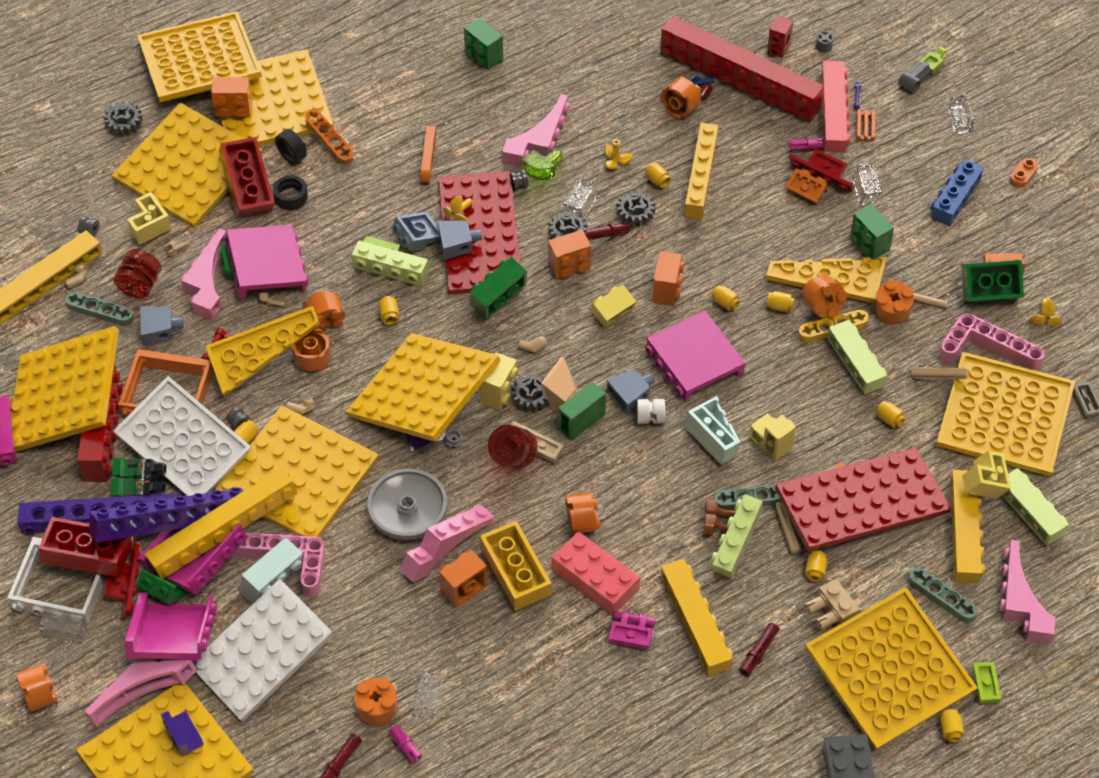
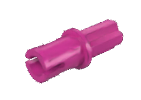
M805 137V139L790 140L789 149L806 151L815 148L824 149L825 141H823V137Z
M399 725L393 726L389 733L398 744V749L404 752L411 764L418 762L416 758L420 760L422 754L413 745L412 738H408Z

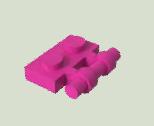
M615 611L614 619L621 620V622L612 621L608 642L649 650L653 629L647 628L646 625L654 627L655 619L648 618V615L642 614L638 616L630 614L628 611ZM628 622L639 624V626L628 624Z

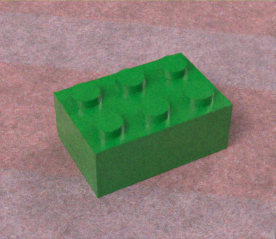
M512 256L509 259L502 260L494 272L490 271L487 273L481 283H476L471 288L470 306L486 321L526 286L527 271Z
M1022 260L961 264L964 301L1024 297Z

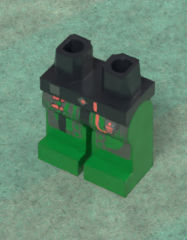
M113 458L112 475L117 478H112L111 496L123 497L165 493V482L157 481V475H166L167 465L156 462L153 459Z

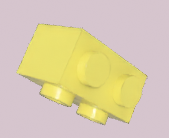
M624 285L618 288L615 286L609 290L606 296H600L593 301L591 312L605 328L633 310L637 301Z

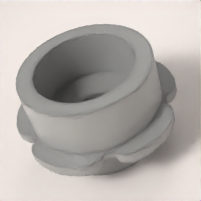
M451 429L445 435V443L449 447H459L464 437L459 430Z

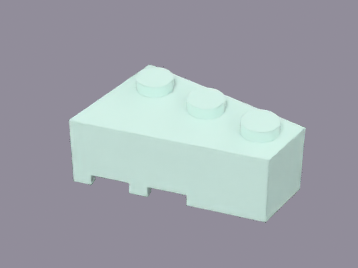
M716 396L689 410L684 427L722 465L736 457L740 441L731 423H728L725 417L726 413L721 409L719 399Z
M285 537L242 574L239 593L251 604H254L279 579L284 581L292 571H296L301 566L303 553Z

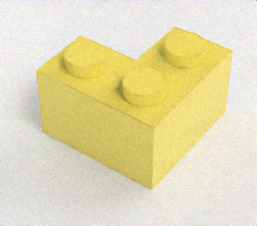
M152 192L135 199L138 214L127 220L130 233L139 245L171 230L169 215Z
M495 353L499 355L501 361L480 386V404L501 411L503 406L507 405L510 400V382L512 379H516L519 369L517 368L516 359Z
M767 413L750 425L749 437L772 459L777 461L793 449L796 427L790 419L783 415L775 419Z
M988 450L973 461L974 467L962 475L965 493L997 499L1011 489L1003 453Z

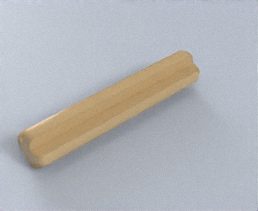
M913 367L911 369V377L913 379H967L968 370L967 368Z
M782 501L777 502L775 508L790 553L793 555L799 554L801 546L793 522Z

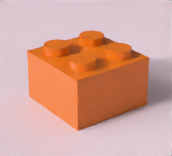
M213 77L211 94L215 117H251L252 95L249 77Z
M583 230L548 240V264L556 280L590 269L591 245Z
M659 252L654 276L652 303L675 306L676 299L680 298V286L683 283L685 262H681L682 254Z
M473 550L461 554L457 560L451 564H446L439 571L441 593L455 609L488 587L487 566Z

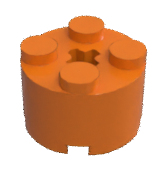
M680 76L661 92V104L664 103L666 106L665 111L670 116L677 119L685 118L700 105L701 88L698 85H694L690 80L685 79V77Z
M821 274L815 279L811 278L805 284L802 292L805 305L820 317H836L845 304L847 292L828 275Z
M888 280L877 290L874 305L877 317L882 322L890 325L905 322L912 312L914 302L912 288L894 280Z
M327 290L320 291L311 295L307 303L304 301L303 309L311 306L314 307L320 322L317 328L323 332L328 327L333 326L337 328L343 325L345 312L337 292L331 294Z
M315 328L292 346L294 362L299 370L312 372L323 371L327 368L331 360L329 337L321 329Z
M584 492L565 496L568 521H570V524L572 523V527H570L572 535H575L578 531L582 534L601 529L599 517H597L596 511H594L598 510L593 493Z
M44 663L16 674L30 712L58 702L55 691H50V689L54 688L50 676L45 678L48 672Z
M371 678L357 685L354 699L358 718L372 727H381L389 724L398 711L396 690L387 678Z

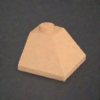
M561 357L541 383L552 410L557 412L558 407L578 393L565 359Z

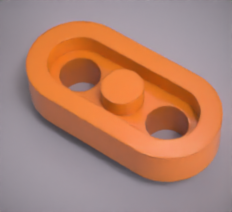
M1031 158L1023 159L1011 173L1010 183L1018 188L1025 187L1037 172V162Z

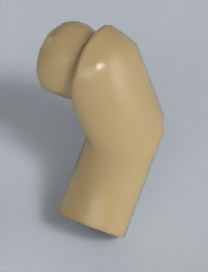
M539 336L530 342L520 340L518 348L536 353L546 346L547 340L543 336Z

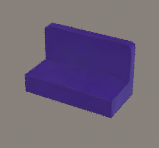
M169 711L161 714L163 724L182 757L204 746L202 738L186 711L174 717L170 715Z

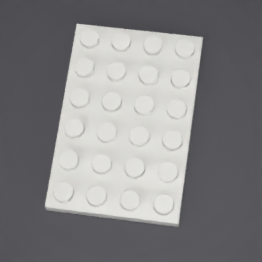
M169 376L114 430V433L143 459H153L156 462L166 464L167 472L163 476L186 496H191L195 493H210L252 450L248 443Z
M279 579L207 647V651L203 652L201 660H193L192 662L197 670L196 673L243 722L319 650L334 633Z

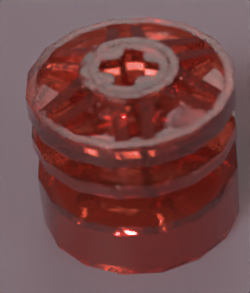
M139 249L128 250L113 277L114 284L119 290L129 296L145 298L154 286L162 266L158 259L146 251Z
M509 424L496 428L488 441V452L495 462L517 469L531 464L538 451L537 440L534 434L527 429Z

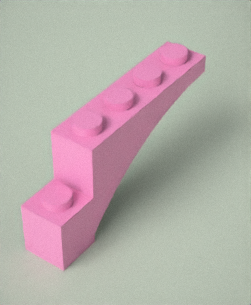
M561 94L552 111L535 127L512 139L507 138L502 150V163L523 167L525 161L529 160L530 155L549 158L550 153L555 150V140L559 139L560 126H564L565 113L568 114L570 109L567 95Z
M220 228L216 234L212 235L208 245L202 249L198 259L193 261L190 270L183 275L181 280L183 291L193 295L191 299L193 313L212 321L222 309L220 296L216 294L214 286L215 270L220 258V244L224 243L226 245V231Z
M479 505L427 528L421 546L406 552L400 571L413 583L427 577L428 573L443 557L467 537L492 523L494 516L482 505Z
M1011 540L1009 547H1005L1004 559H1007V564H1004L1002 575L1006 577V582H1002L1001 593L1005 595L1000 603L1003 619L1024 622L1023 632L1026 633V641L1051 644L1055 630V616H1051L1043 608L1031 591L1021 566L1019 541Z
M137 658L84 712L91 724L98 727L118 709L147 693L175 684L184 685L197 670L192 660L162 659L160 662H157L154 659Z

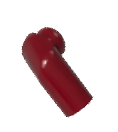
M705 83L702 85L701 100H706L711 94L712 86Z

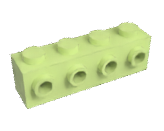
M358 241L352 253L353 268L422 287L429 273L428 259Z
M847 320L829 327L828 341L863 393L867 394L885 387L887 372L879 365L876 355L871 353L867 342L864 339L862 340L856 326H853Z
M1018 468L1008 473L1011 489L1002 496L1044 544L1048 546L1065 536L1069 526L1066 518L1055 510L1054 505L1045 499L1041 491L1029 481L1026 474L1022 473Z
M746 494L743 495L742 500L738 499L734 509L736 513L734 517L729 518L727 523L728 531L726 535L722 534L720 538L719 551L714 552L711 558L713 572L730 579L734 576L763 511V501Z

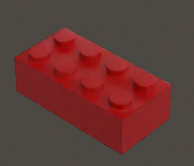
M252 137L221 143L219 155L237 218L272 211L275 202L257 138Z
M51 517L38 551L41 563L119 578L131 550L132 542L131 537L96 543L89 534L88 523Z

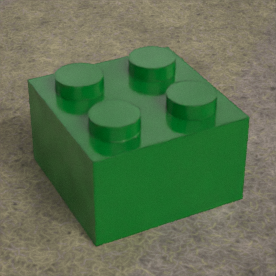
M480 17L464 27L465 53L469 57L475 59L480 66L485 67L487 70L503 61V36Z
M872 204L855 212L850 233L851 240L857 243L863 253L872 260L889 252L894 227Z

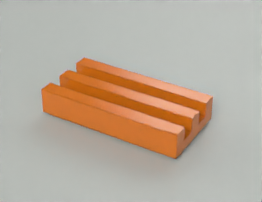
M861 109L857 110V140H875V110L868 112V110L861 112ZM861 117H864V136H861ZM868 117L871 118V136H868Z

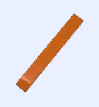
M308 110L305 114V119L310 129L340 163H351L353 161V150L318 110ZM311 116L314 117V118L316 117L317 122H318L317 125H316V121H315L314 119H311V120H310V117H311ZM326 127L329 131L323 134L319 132V129ZM338 140L340 143L337 146H332L330 141ZM342 151L344 154H348V157H342Z
M436 126L426 127L420 175L421 183H430Z

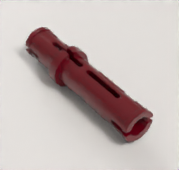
M628 222L619 224L609 223L607 226L583 230L588 240L604 237L614 238L616 235L630 233V225Z
M768 623L753 649L749 650L746 654V660L738 669L743 676H751L756 665L760 664L763 660V654L780 631L776 624Z
M351 733L333 760L326 764L325 770L319 778L338 777L341 774L340 770L359 744L362 743V739L358 736L355 740L356 734Z

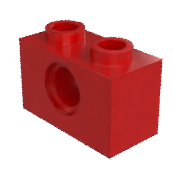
M777 15L769 29L767 53L781 58L784 57L791 45L794 20Z

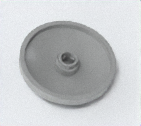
M406 468L387 473L373 485L368 496V513L372 523L380 532L395 539L413 540L424 537L427 528L443 522L447 512V495L443 485L436 477L419 469Z

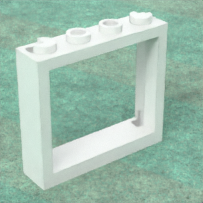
M33 537L7 597L10 607L18 612L28 611L37 616L46 615L56 620L65 619L75 624H88L105 583L106 575L96 574L82 610L23 598V593L38 560V547L42 541V538Z

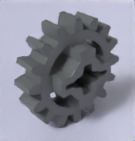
M122 101L120 105L116 102L115 107L110 105V110H105L106 115H103L105 127L109 129V132L114 131L115 135L119 132L122 135L125 132L131 134V130L137 131V126H141V121H143L141 109H138L137 105L132 106V102L125 104V101Z
M639 190L635 194L633 191L630 192V195L624 193V198L619 197V202L616 203V214L619 215L620 220L625 219V222H631L632 226L635 223L641 226L642 222L647 224L648 219H653L656 210L655 201H652V196L647 197L646 192L643 195L640 194Z
M564 210L562 215L557 212V217L552 216L551 221L548 222L550 239L579 230H587L585 217L580 218V213L574 215L573 211L567 214L566 210Z
M526 373L525 378L520 375L519 381L514 380V385L511 386V399H514V405L519 404V409L526 407L527 412H529L530 408H533L536 412L537 407L544 409V404L549 405V401L541 386L544 376L541 375L538 378L536 373L533 376Z

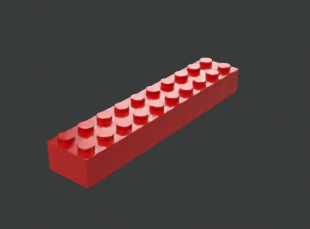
M674 16L661 28L660 53L810 123L821 110L823 85Z

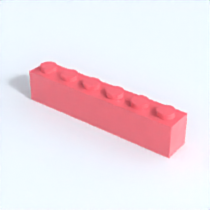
M823 61L821 75L822 85L824 86L822 96L824 152H846L847 145H850V134H847L850 130V121L846 119L849 118V108H846L849 95L845 94L848 91V81H845L847 79V69L844 68V61Z

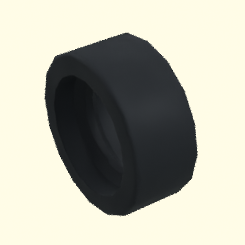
M285 129L275 137V145L278 151L289 163L297 164L306 157L307 149L305 144L293 130Z
M287 175L279 178L273 186L274 201L282 209L294 210L302 207L308 199L307 184L299 176ZM293 187L301 190V193L295 197L287 198L280 195L287 188Z

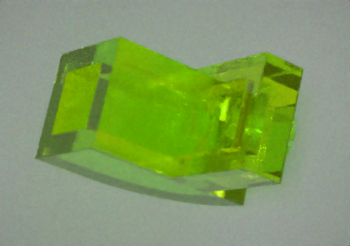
M556 148L544 157L536 150H533L522 159V169H525L527 175L535 180L545 181L555 177V168H559L562 164V151Z

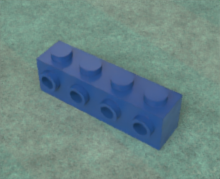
M966 159L960 165L957 164L953 177L950 176L948 178L945 189L942 188L940 190L937 201L934 200L931 204V218L951 226L980 182L984 167Z

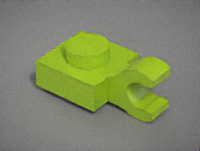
M940 47L934 54L932 52L926 54L919 62L928 63L932 69L931 74H933L943 65V61L946 58L944 54L947 50Z

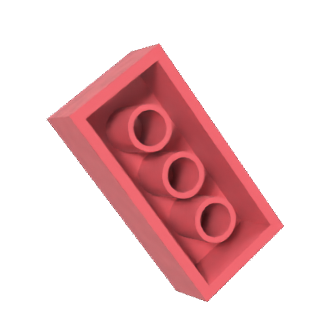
M579 531L552 557V570L612 616H614L615 611L618 612L639 590L640 577Z

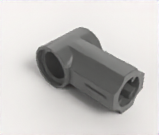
M919 62L910 72L905 71L901 75L898 84L911 93H915L920 87L921 82L931 74L932 69L928 63Z

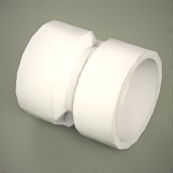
M637 399V423L649 424L650 421H653L654 424H665V399H653L652 402L648 399Z

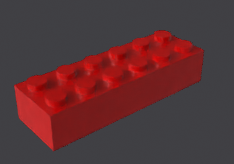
M115 364L106 425L81 433L77 461L84 482H107L108 474L111 475L112 473L110 459L114 458V447L112 445L113 442H116L117 436L114 430L115 426H118L119 423L117 410H120L118 406L120 401L119 395L123 392V383H120V372L116 370Z

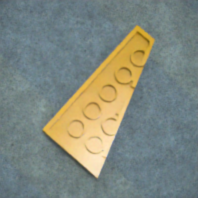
M870 257L863 258V260H852L851 258L822 259L821 262H812V260H805V262H794L793 260L770 261L766 280L804 288L811 278L815 279L819 277L818 275L825 274L844 288L845 292H847V298L875 304L876 293L880 287L887 257H880V259L871 260Z
M314 307L305 308L206 345L205 347L223 396L225 397L317 328L320 322Z

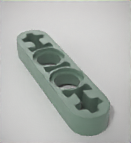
M71 292L65 298L68 309L121 326H128L134 321L133 312L128 307L78 292ZM89 304L96 305L93 309L86 308ZM106 309L113 310V312L110 314L103 313Z
M776 485L721 490L714 496L718 507L727 510L735 509L738 501L737 497L744 494L759 499L757 494H766L767 498L761 500L763 501V506L776 505L777 502H781L775 490ZM720 498H724L726 502L722 503Z
M916 567L910 571L908 581L911 586L965 623L975 620L977 607L972 602L925 569ZM937 586L940 591L933 593L929 590V587ZM952 597L957 603L953 605L948 604L945 599ZM968 610L971 611V614H970V613H968L967 615L964 614V611H965V612H967Z

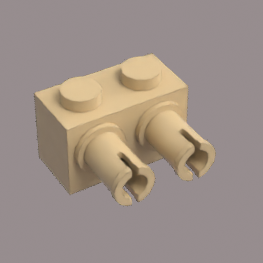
M837 579L819 587L818 597L803 604L805 611H808V615H812V613L822 608L827 612L815 619V623L821 631L834 623L838 626L859 614L858 606Z

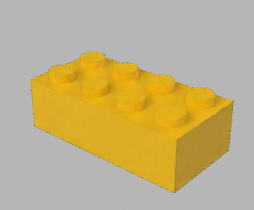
M517 521L480 536L481 550L515 611L552 596V583Z

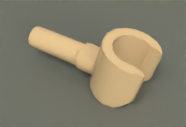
M186 241L176 246L168 243L164 246V250L168 256L175 257L178 250L190 245V243Z
M267 293L259 294V304L261 307H268L269 305L285 306V302L269 299V294Z

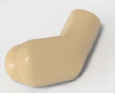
M79 264L75 266L76 273L74 277L65 280L68 289L84 282L87 274L84 265Z
M306 397L302 404L287 402L286 408L302 415L314 408V400Z

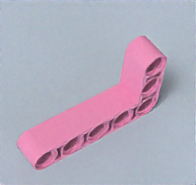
M965 313L958 318L942 342L939 358L943 363H953L967 342L970 341L1024 368L1036 371L1041 368L1045 353L1039 346L972 314Z
M245 533L247 538L231 555L235 558L261 559L286 537L303 553L301 586L304 595L314 597L320 592L325 548L323 540L319 537Z

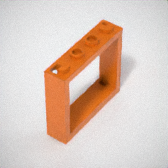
M137 350L118 404L121 416L127 417L139 405L133 404L132 400L144 367L202 376L195 399L203 405L214 372L211 360Z

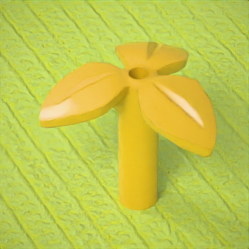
M617 139L613 140V147L609 144L605 146V156L611 159L605 163V167L616 169L618 168L617 162L625 165L632 160L633 154L625 153L620 156V141Z
M457 196L450 202V208L444 207L443 212L448 219L454 216V221H467L470 224L467 218L460 213L471 206L473 201L468 198L462 203V197Z
M1044 298L1041 301L1043 315H1034L1029 318L1031 323L1042 326L1045 321L1051 327L1062 323L1060 317L1052 316L1055 313V305L1050 298Z

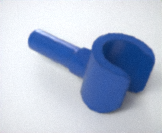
M696 75L691 82L700 87L701 84L714 83L715 79H702Z

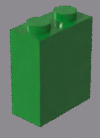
M592 382L558 407V430L572 441L603 418L606 412L605 390Z

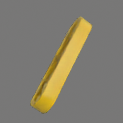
M856 310L837 315L834 318L829 317L809 322L800 326L798 337L802 342L806 343L825 339L828 337V331H822L820 329L821 326L831 327L837 325L839 321L847 320L851 323L853 322L852 325L856 326L858 330L863 329L867 326L868 314L863 310Z

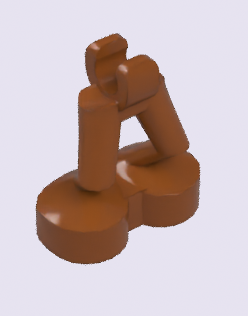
M706 498L703 535L713 536L716 526L721 533H726L728 531L727 524L722 525L716 515L730 518L734 517L736 511L719 508L715 499Z

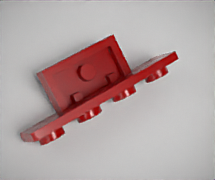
M816 148L808 162L789 154L788 158L794 167L799 169L803 167L813 176H816V174L820 175L827 183L831 184L834 182L844 191L848 189L854 190L852 183L841 178L848 166L847 163Z
M136 542L130 550L129 562L125 563L120 577L106 575L103 598L122 602L120 620H125L128 614L131 615L134 608L132 597H134L137 585H134V582L139 574V568L137 567L138 557L142 554V551L139 550V542Z

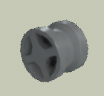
M829 31L819 32L816 37L815 47L819 52L827 53L832 50L834 36Z
M525 169L517 173L510 172L514 190L521 186H529Z
M83 216L78 223L77 230L79 233L87 230L95 237L100 223L96 219L90 220L89 217Z
M241 407L233 408L226 416V420L233 424L234 430L243 422L251 421L250 417L244 414V410Z

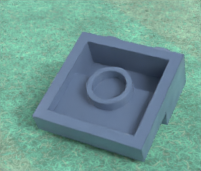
M427 212L396 216L392 232L400 237L401 245L404 248L407 247L410 252L423 250L428 243L440 242L438 226Z

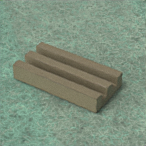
M1091 382L1075 384L1073 395L1084 418L1089 419L1090 416L1094 418L1099 415V399ZM1084 387H1086V389H1087V391H1088V393H1089V395H1090V397H1091V399H1092V401H1093V403H1094V405H1095L1096 410H1094V408H1093V406H1092V404H1091V402H1090V398H1089V396L1087 395V393H1086Z

